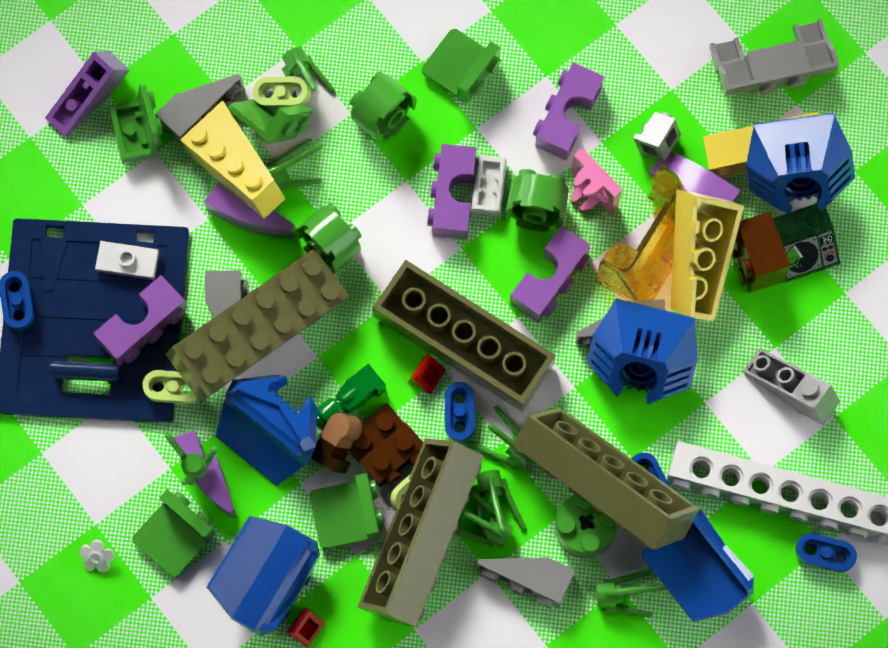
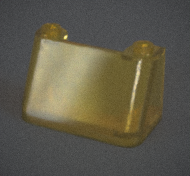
M660 165L653 176L648 199L652 200L655 204L653 216L655 220L638 248L635 250L626 244H615L607 250L600 262L596 282L627 301L654 300L672 271L676 189L687 191L675 172Z

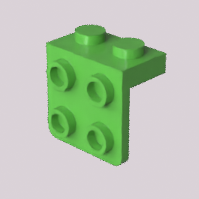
M451 29L423 65L422 74L467 104L473 95L477 96L485 84L484 80L489 73L493 74L502 61L500 59V47L490 41L485 48L458 29Z
M139 84L137 101L111 105L108 108L121 163L156 157L157 146H161L160 135L163 134L160 119L154 118L155 98L152 91H147L146 84Z
M255 99L231 103L228 108L234 114L236 121L242 125L249 126L256 132L255 135L258 139L270 144L296 138L298 134L306 130L310 124L309 117L314 111L306 104L279 108L277 113L274 114L267 107L257 103Z
M367 473L355 475L356 481L311 491L310 499L321 548L329 549L380 538L378 529L384 528L381 510H374L372 499L378 498L375 480L369 481Z
M167 489L159 497L162 502L161 506L134 534L132 541L171 577H178L216 533L211 527L214 522L201 510L196 514L188 507L191 502L179 491L173 494Z

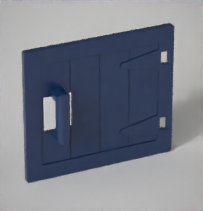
M14 219L8 272H21L28 279L31 287L35 318L32 325L23 331L11 329L3 318L0 346V414L173 423L175 403L154 402L148 399L143 391V380L148 373L155 370L178 372L165 354L171 347L180 342L182 319L174 325L170 323L162 330L163 334L152 344H145L140 349L139 356L128 364L125 362L119 366L113 359L112 364L66 361V356L112 358L96 341L93 333L115 314L123 322L130 325H136L144 321L148 315V309L141 303L139 294L161 275L184 299L189 239L188 228ZM46 229H64L63 238L47 237ZM137 233H154V242L137 241ZM100 241L159 249L160 253L155 280L96 272L95 266ZM19 284L13 285L11 292H18L21 286ZM17 313L15 320H22L25 317V313ZM64 379L107 381L110 384L109 395L63 392ZM156 383L153 386V390L156 392H160L164 388V385L161 383Z

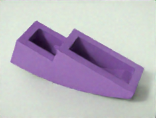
M670 152L665 162L658 160L649 171L651 176L674 192H676V189L722 198L735 203L741 191L711 171L673 152Z
M219 183L204 200L206 209L236 227L272 237H295V225L278 212L273 210L264 219Z
M195 430L173 437L187 455L197 453L206 458ZM215 455L212 460L213 464L207 467L205 476L194 482L219 509L232 518L237 516L219 460Z

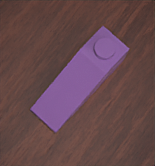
M94 51L45 118L64 137H68L116 90L130 69L111 51Z

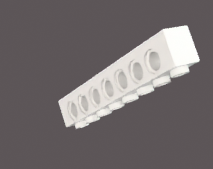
M677 441L667 481L672 482V486L677 489L688 491L690 487L702 490L701 494L710 498H719V495L731 498V502L736 505L748 506L749 503L761 506V511L769 514H778V511L790 514L789 518L795 521L807 522L808 519L820 522L819 526L829 530H837V527L847 529L852 536L867 538V535L879 538V543L888 545V497L681 441ZM696 465H702L707 469L708 476L698 478L694 475L692 468ZM732 473L737 478V484L735 486L726 485L722 480V475ZM752 482H763L767 488L766 493L758 494L754 492L751 486ZM791 489L796 495V501H785L781 496V490ZM811 498H822L825 502V509H815L811 505ZM841 505H850L854 509L855 516L853 518L843 516L840 510ZM873 512L881 514L884 518V525H874L871 522L870 514Z

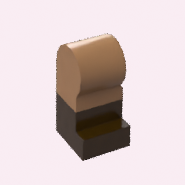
M343 413L332 415L316 443L311 459L332 472L346 474L351 463L345 460L353 441L358 439L362 432L360 419Z

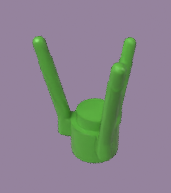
M302 47L290 49L283 55L282 59L285 66L282 68L285 77H292L293 74L295 77L304 76L311 90L315 92L317 87L309 74L311 69L331 93L335 91L328 79L314 64L311 56H307Z
M307 139L265 166L281 192L290 188L320 184L322 182L321 178L285 182V180L290 178L286 168L323 148L322 144H317L296 155L312 144V139Z
M494 406V411L515 436L518 437L520 430L499 406ZM489 424L488 428L509 445L505 452L509 457L468 440L461 443L506 463L512 469L516 465L523 469L529 461L523 457L520 450L513 446L517 438L513 441L493 424Z
M166 433V440L182 459L181 467L186 478L181 480V484L193 485L195 480L205 476L207 467L213 464L212 460L217 454L218 448L214 446L206 458L197 453L187 455L169 433Z
M488 470L479 473L476 477L478 484L474 485L473 488L481 496L484 495V499L492 500L500 532L505 531L498 500L502 492L520 528L525 529L526 525L510 494L506 479H501L500 471ZM475 500V515L482 518V506ZM476 523V531L481 532L482 526Z
M471 487L470 495L495 519L490 517L488 521H485L477 515L464 510L463 515L484 527L482 533L486 536L458 528L455 534L483 542L490 547L494 544L503 547L513 530V526L506 523L508 518L502 515L505 531L500 532L494 508Z
M651 569L641 570L617 578L604 579V583H596L598 608L606 607V613L618 612L651 618L653 613L650 611L618 606L616 603H622V595L666 590L663 584L621 588V585H617L654 574Z

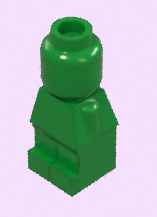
M369 363L346 380L336 394V399L329 398L317 407V427L321 432L332 415L336 413H347L349 415L365 406L367 400L375 394L380 397L387 391L386 384Z

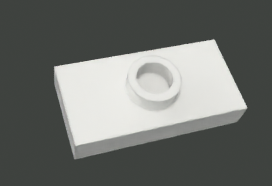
M478 155L471 208L472 214L500 217L507 158Z
M100 241L95 270L96 272L155 280L160 252L159 249Z

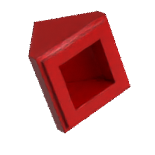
M426 354L408 381L426 393L431 394L446 369L430 354Z
M305 607L286 633L308 648L325 625V622Z

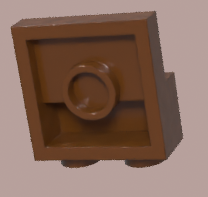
M386 403L362 423L361 435L353 441L349 453L368 475L375 480L379 487L385 483L389 486L402 475L400 471L408 464L411 467L414 466L423 441Z

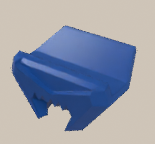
M834 113L754 123L746 162L750 192L775 208L791 215L793 206L790 202L795 198L801 201L804 197L809 200L814 196L817 198L816 204L821 211L856 178L852 150Z
M616 298L593 334L587 363L617 397L625 385L629 389L635 387L638 391L644 389L647 393V404L690 389L698 361L695 318Z
M268 375L234 379L225 395L216 438L277 486L309 463L316 447L318 408L311 396L305 399L299 413H297L296 407L289 408V402L282 403L283 398L278 396V390L287 385L286 376Z
M702 510L698 511L684 539L656 550L646 547L641 554L643 560L692 622L728 614L754 594V575L725 545Z
M249 516L206 588L233 621L259 636L272 633L291 614L292 611L289 609L292 607L293 602L301 592L302 587L308 585L320 556L318 543L289 525Z

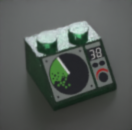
M817 204L795 210L791 212V215L784 214L773 218L791 265L784 283L840 265L835 231L826 207L820 211Z

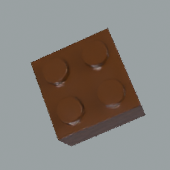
M771 212L740 221L731 256L733 259L737 258L740 265L738 275L742 285H747L751 293L782 283L791 265Z

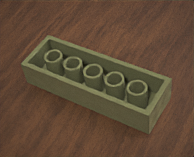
M314 248L175 344L165 355L201 403L339 306L350 296Z
M406 259L372 307L373 317L521 412H523L555 364L556 355Z
M560 407L528 415L513 445L522 452L524 458L539 464L545 469L547 475L562 481L568 486L570 492L585 498L596 511L608 515L619 528L631 532L647 548L656 550L684 539L700 509Z
M424 439L409 476L410 483L406 492L402 495L399 509L395 511L357 606L358 608L387 621L412 627L417 626L418 621L424 615V606L429 593L435 587L436 575L440 565L446 559L447 547L451 537L458 529V520L462 509L469 501V492L474 479L480 473L483 455L455 441Z

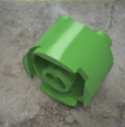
M379 71L372 77L370 84L363 92L358 91L351 98L350 105L353 107L351 119L378 142H382V137L389 140L406 125L410 119L406 114L409 108L415 110L417 99L390 75H385L382 71Z
M530 169L520 170L518 176L511 180L505 212L506 218L509 221L510 217L517 220V226L527 230L544 232L549 231V226L557 225L556 229H559L564 224L569 195L565 178L557 174L549 176L536 174L535 171Z
M329 203L326 207H320L295 229L297 240L299 241L303 238L307 244L303 248L304 251L308 253L315 248L327 266L331 268L333 274L361 251V245L358 241L362 237L360 231L351 223L347 225L341 218L340 211L332 203Z
M573 495L561 505L556 518L555 531L559 544L566 552L575 557L585 558L600 555L609 548L615 537L617 525L608 515L596 511L585 498ZM581 521H591L592 529L586 528L584 531L580 528Z

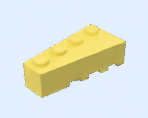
M223 100L180 139L193 160L264 219L285 200L273 177Z
M818 111V112L809 113V114L800 115V116H795V117H791V118L805 117V116H812V115H819L820 113H819V111ZM753 126L703 136L709 171L722 179L731 178L735 174L747 173L746 162Z
M676 189L671 310L697 319L715 320L744 209L743 205L722 198Z

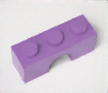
M574 62L569 71L563 70L557 84L560 86L557 95L552 94L547 102L545 110L549 112L545 120L539 119L533 131V135L536 136L535 147L567 161L579 136L580 126L570 122L564 113L567 109L574 106H580L591 111L603 87L605 76Z
M442 144L441 153H435L433 170L439 171L438 181H432L430 198H435V208H429L427 226H432L433 236L468 239L471 203L456 201L449 192L457 184L474 183L477 147Z
M561 225L544 248L543 256L554 264L557 272L548 279H538L527 272L511 293L510 303L538 323L543 316L548 318L558 304L555 302V299L560 293L565 295L574 283V279L571 277L577 269L583 271L590 261L591 256L588 255L590 244Z
M162 275L139 294L141 303L148 309V315L144 321L136 325H130L123 322L115 314L93 333L96 341L119 366L125 362L128 364L135 360L141 352L140 349L145 344H152L157 341L163 334L162 330L170 323L172 325L176 324L186 313L187 306L185 300Z

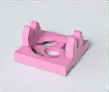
M580 149L573 156L571 174L575 177L573 187L576 189H574L570 202L574 204L583 197H587L588 199L579 208L581 213L591 211L598 204H601L612 214L619 207L622 188L584 149Z

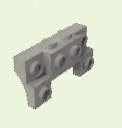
M818 19L815 23L801 26L795 24L793 32L796 41L747 51L745 56L738 37L734 38L733 41L724 43H710L709 49L716 73H719L724 95L728 96L750 90L752 94L760 92V94L766 95L775 92L777 88L785 86L789 88L803 86L809 77L836 72L840 64L836 50L827 36L822 19Z

